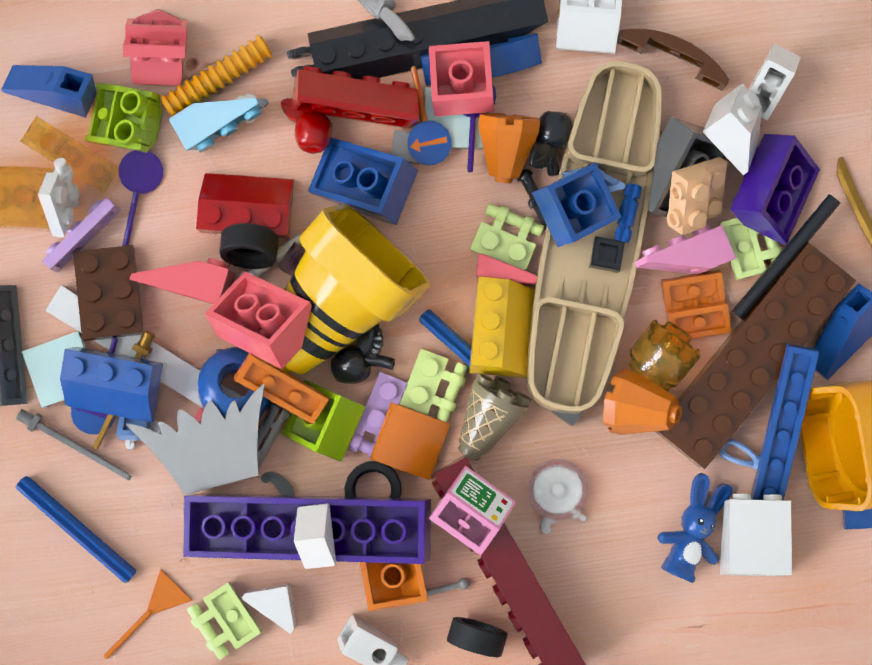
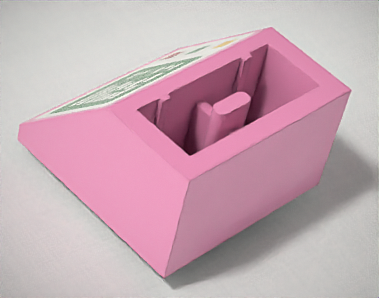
M465 466L430 514L429 519L481 556L501 528L516 501Z

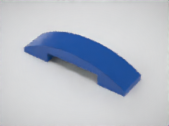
M537 33L508 38V42L489 45L492 78L518 72L542 63ZM429 54L420 55L425 84L431 85Z

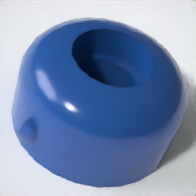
M239 347L217 349L216 353L207 359L198 377V393L203 408H205L208 401H212L225 419L230 404L235 400L239 412H241L254 391L249 389L248 393L243 397L231 398L222 391L221 383L227 375L237 373L249 352ZM262 397L259 420L271 402L265 397Z

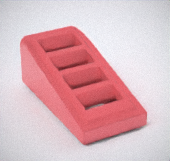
M479 253L477 280L479 277L509 279L519 284L534 286L537 282V276L485 254Z

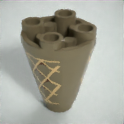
M479 373L472 386L459 438L460 445L458 450L471 459L479 460L481 455H485L526 413L532 399L517 391L515 393L509 389L511 383L501 377L495 376L493 380Z

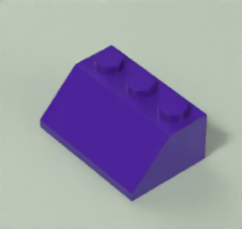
M764 134L756 149L749 170L744 175L743 182L733 199L730 210L744 226L774 241L787 245L820 168L795 135Z

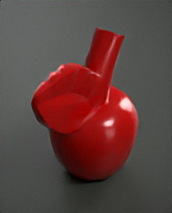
M292 98L283 99L281 107L288 119L296 123L294 132L298 147L310 154L324 151L331 140L332 122L321 113L291 110Z

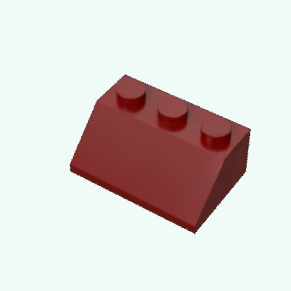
M205 173L198 198L196 229L201 233L222 234V231L230 225L247 223L264 226L278 235V238L290 239L294 179Z

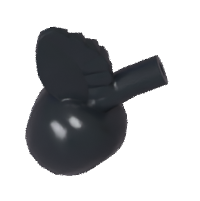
M546 111L540 116L539 133L535 140L537 144L533 148L530 165L537 169L547 168L549 176L559 174L558 149L567 148L573 128L571 117L567 113Z
M379 324L358 337L357 345L347 346L332 357L331 372L338 382L344 384L361 383L371 374V366L393 370L395 359L378 355L384 346V337Z

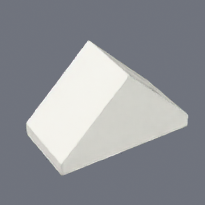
M329 503L297 508L294 543L305 569L337 565Z
M290 583L251 589L242 596V600L291 634L296 627Z

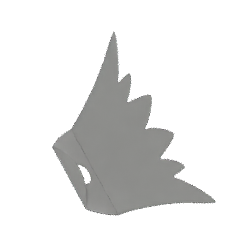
M264 384L252 394L241 412H239L236 401H232L225 419L212 401H208L202 414L201 424L189 413L181 409L178 410V432L163 422H158L162 435L139 425L126 423V425L161 461L184 495L258 476V424Z

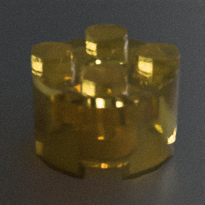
M653 320L631 347L629 366L634 373L644 375L668 392L672 387L679 385L698 362L700 350H694L689 343L692 337L679 326L669 321L665 325L658 324L657 320Z

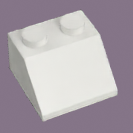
M743 84L715 103L703 130V133L742 175L748 172L759 144L762 105L757 95L753 91H748Z

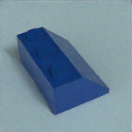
M82 347L64 349L60 382L65 404L69 407L152 423L155 418L163 363Z

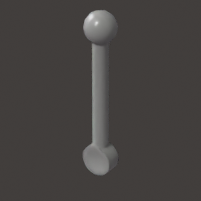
M461 578L456 583L428 589L427 594L429 596L457 588L465 590L469 587L470 582L466 578Z

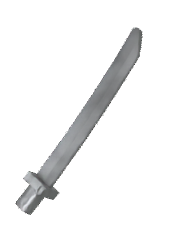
M23 409L18 413L16 420L27 425L29 431L33 432L38 428L130 481L132 476L40 423L43 416L39 414L34 416Z

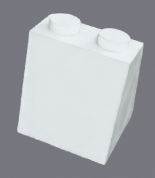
M733 494V499L724 501L720 575H792L791 501H783L782 495H763V500H751V494Z

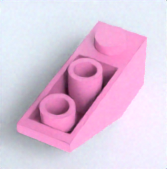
M708 224L705 228L693 231L694 237L686 240L685 235H681L667 241L669 247L661 250L660 246L656 245L643 251L644 257L634 263L636 268L701 274L736 259L722 225L711 229Z

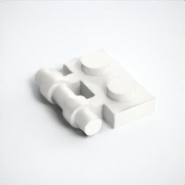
M57 158L54 161L55 169L53 173H46L38 196L52 235L65 237L68 226L72 225L74 220L73 208H77L80 205L78 199L80 192L78 186L73 184L74 174L71 166L67 165L64 158Z

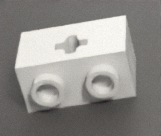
M773 44L748 88V91H753L759 98L762 105L761 118L767 121L793 78L801 58L776 44Z

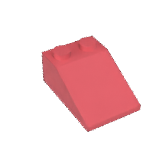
M208 258L207 263L195 261L131 273L130 280L214 304L233 284L236 273L229 270L230 265L226 264V262Z

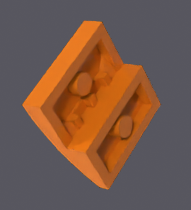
M720 270L661 279L666 317L672 342L731 333L728 303L725 301L723 278Z
M391 402L370 459L430 480L450 424Z

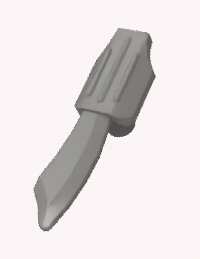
M358 0L377 20L382 19L400 41L415 40L414 35L404 21L391 11L395 8L394 0Z

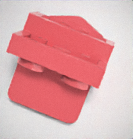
M160 9L145 13L135 19L127 18L123 57H130L131 81L134 84L173 86L181 84L183 58L185 59L187 50L188 20H180Z

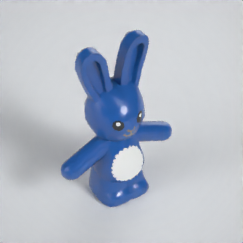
M704 473L697 474L692 481L690 505L684 510L681 517L683 531L661 532L657 537L658 541L662 544H673L661 569L691 583L695 582V569L702 556L711 565H715L719 561L718 555L704 539L709 537L714 531L716 515L724 506V501L728 500L733 492L730 485L722 484L714 490L706 502L710 480Z

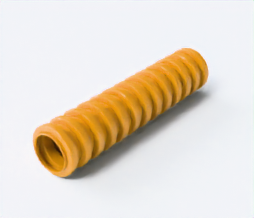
M255 36L256 40L253 42L251 40L247 41L248 45L245 47L244 45L239 46V51L233 50L232 55H225L223 61L217 60L215 66L209 65L207 71L201 70V75H193V80L190 82L188 79L185 80V85L181 86L179 84L176 86L177 90L173 91L171 89L169 91V95L165 96L163 94L161 101L171 117L196 102L202 103V98H210V93L216 94L218 88L224 89V84L228 82L232 84V79L236 77L240 79V74L243 72L245 74L249 73L248 69L251 67L253 69L257 68L256 64L259 62L261 64L265 63L264 59L267 57L268 59L273 58L272 52L262 36Z

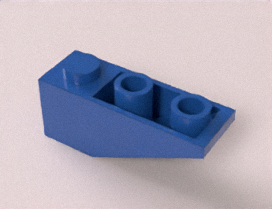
M13 65L1 88L3 93L85 118L97 95L92 74L65 66Z
M858 284L837 305L814 347L819 351L815 371L827 380L872 336V292L861 284Z

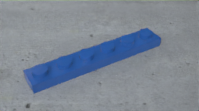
M788 343L786 345L751 492V500H763V495H782V500H784L819 356L818 349Z

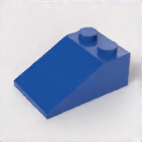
M331 137L329 145L323 152L308 192L339 205H348L369 217L397 225L418 170L404 158Z

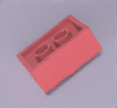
M244 271L208 309L205 315L219 338L283 369L302 348L312 305L309 301Z

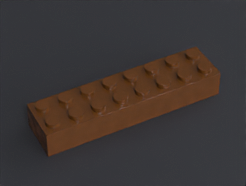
M807 243L747 317L739 322L678 398L679 406L682 407L679 423L675 424L670 430L654 432L696 466L706 469L779 378L787 343L804 346L856 280L812 244Z

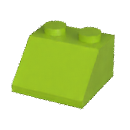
M304 380V383L327 395L329 401L314 424L291 413L292 415L287 419L281 434L319 454L342 462L366 406L308 380Z

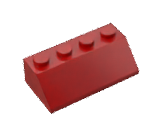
M305 66L303 70L298 69L295 74L291 110L308 113L316 112L326 116L407 129L418 121L417 89L409 88V83L392 81V85L380 83V78L363 76L362 80L351 78L350 73L334 71L333 75L321 73L322 69Z

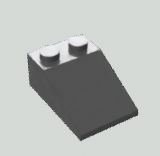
M674 117L670 118L657 143L648 210L651 213L667 217L672 171L717 157L725 160L726 156L703 133L704 127Z

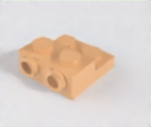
M717 157L672 171L667 225L684 235L705 228L707 219L721 215L727 170L726 160Z

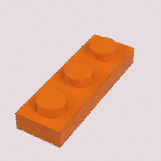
M251 353L248 354L234 376L236 382L254 392L264 384L263 397L311 424H314L329 401V397Z

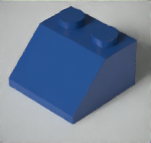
M596 162L532 192L557 247L573 243L622 218Z

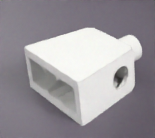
M354 614L350 616L337 638L341 653L363 665H406L408 662V657L397 652L398 647L394 639Z

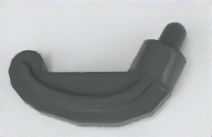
M267 472L261 476V480L264 483L271 481L281 495L295 496L291 484L279 474Z

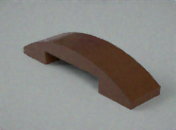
M651 29L620 30L618 33L617 43L642 54L648 44L699 67L700 69L695 79L721 91L729 82L725 72L709 55L682 38Z

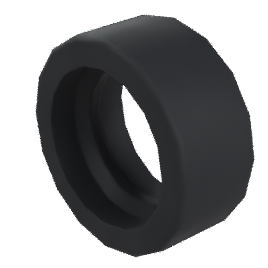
M241 223L230 225L221 234L220 257L226 263L244 269L270 267L277 260L278 235L272 230L256 224Z
M367 461L356 466L348 475L344 486L345 497H357L355 487L358 479L368 472H378L383 474L391 485L389 498H400L402 494L401 481L397 472L390 466L377 461Z
M453 617L447 642L469 652L498 658L502 656L508 634L504 630L487 623L464 617Z

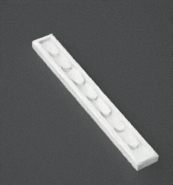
M60 286L45 311L81 333L78 296L66 287ZM142 335L117 337L118 343L115 354L135 357L136 351L132 350L134 343L137 344ZM113 338L94 341L109 350ZM152 341L150 347L153 350L151 354L143 355L141 359L163 363L160 382L203 408L198 393L200 370ZM221 383L222 391L231 398L243 397Z

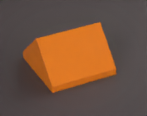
M360 562L369 611L429 600L422 564Z

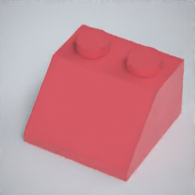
M489 41L429 46L434 116L494 112Z

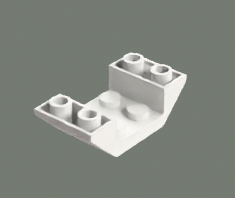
M560 0L555 49L615 54L622 0Z

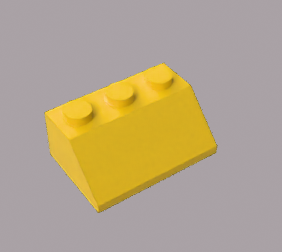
M478 278L469 373L527 378V356L535 295L534 289L509 279Z

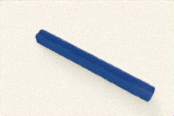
M25 476L17 483L16 489L123 583L129 582L134 577L136 570L30 477Z

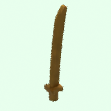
M840 157L837 162V177L872 247V220L852 180L844 158Z
M148 330L143 331L137 344L134 343L132 350L136 351L135 358L141 359L143 355L151 354L153 348L150 346L155 337L154 333ZM107 415L92 447L93 449L98 450L115 415Z

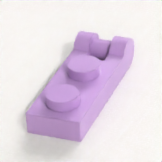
M379 372L349 445V450L357 452V450L367 453L368 458H370L391 402L399 405L407 382ZM365 431L376 435L373 443L362 439Z

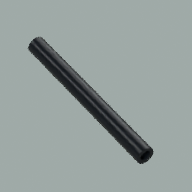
M830 194L827 195L734 307L732 312L742 320L747 317L841 204L835 197Z

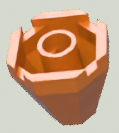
M480 113L479 131L489 176H494L495 182L512 183L513 178L520 177L538 136L540 118L516 114L511 116L505 115V113Z
M623 368L612 377L610 384L616 386L613 393L608 391L606 393L603 423L605 426H609V432L625 435L670 430L675 424L679 423L682 407L679 406V401L675 396L633 370Z

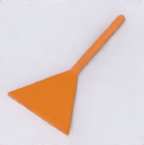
M160 569L147 611L104 654L105 659H108L152 614L192 601L162 569Z

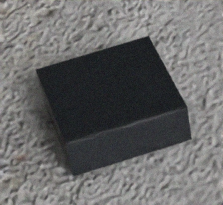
M595 236L589 268L619 273L625 242Z

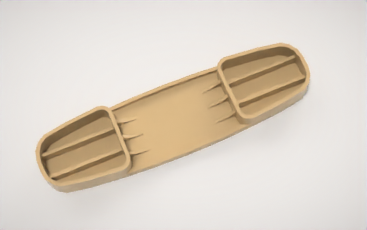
M611 61L599 66L592 73L577 110L557 179L562 178V172L588 166L596 162L600 170L623 182L625 186L627 183H632L642 187L640 198L637 199L639 204L634 226L631 227V240L629 243H625L620 272L616 273L589 268L595 236L615 240L616 228L619 227V224H617L618 220L573 243L557 247L548 226H546L531 317L527 356V388L531 398L539 406L556 412L577 414L591 408L600 399L612 369L624 329V318L637 269L634 262L639 259L661 123L662 88L660 83L649 69L637 64ZM625 189L610 192L619 212L622 200L626 197L623 196Z

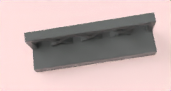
M0 285V406L28 404L16 285Z

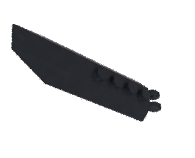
M455 0L396 13L411 30L415 37L414 41H400L382 19L377 20L374 18L307 33L310 47L291 49L287 51L288 59L291 60L312 56L314 65L297 66L291 69L292 77H295L298 69L303 70L305 66L322 69L321 73L333 75L334 71L350 73L351 78L362 80L363 76L381 78L411 71L412 66L422 69L420 55L429 54V46L489 41V45L508 42V38L526 35L548 23L544 0Z

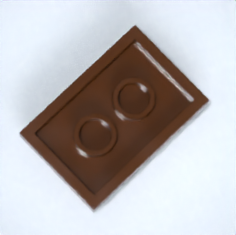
M127 245L74 251L73 258L83 342L142 335L143 322L138 282L130 280L131 273H137L134 246Z

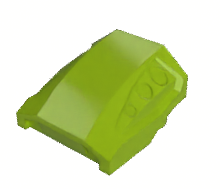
M97 83V96L89 133L85 136V141L147 153L157 141L162 107L159 95L150 91Z

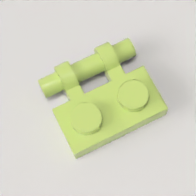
M489 203L485 214L496 218L494 224L491 226L481 222L470 250L478 254L488 255L526 271L537 245L527 241V235L530 232L540 236L544 225L534 222V218L528 215L522 217L510 212V208L504 205L498 207ZM506 222L520 228L518 236L501 230L503 223Z
M738 218L720 223L736 259L730 261L735 280L763 273L766 270L764 260L771 259L772 263L783 250V247H779L777 241L764 236L768 250L761 251L757 239V234L760 233L744 226Z
M420 349L400 405L428 415L431 405L434 404L440 407L436 418L448 422L451 411L454 412L457 404L455 400L460 387H464L467 380L464 376L468 366L457 362L453 373L445 371L449 359ZM441 379L449 381L444 398L435 396Z
M230 581L203 598L209 608L207 611L202 612L197 603L186 609L193 619L191 623L195 629L199 628L207 640L206 646L209 651L213 650L219 660L229 654L223 644L226 641L230 640L234 648L238 649L262 632ZM215 617L224 631L219 635L216 634L209 623V620Z

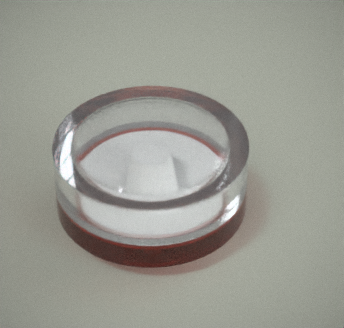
M552 459L543 462L535 468L529 478L527 492L532 507L539 515L549 520L563 521L574 517L584 507L588 496V483L584 473L577 465L563 459Z

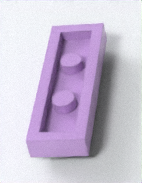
M107 197L103 201L100 199L95 202L88 211L90 214L82 222L80 220L75 222L68 229L67 233L69 235L62 242H55L46 251L47 256L42 262L50 270L59 272L73 258V252L80 251L121 209Z

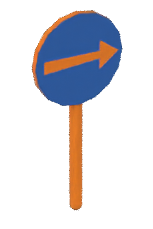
M412 66L411 73L414 87L418 91V106L422 123L417 124L410 131L407 139V148L410 155L418 163L436 165L449 155L451 137L448 130L442 124L427 120L417 68Z

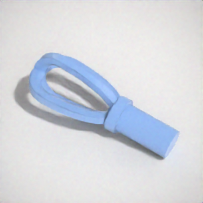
M729 439L719 451L722 458L733 463L751 467L755 470L758 467L760 455L736 440ZM727 445H734L747 453L752 460L747 461L732 457L727 454L725 448Z

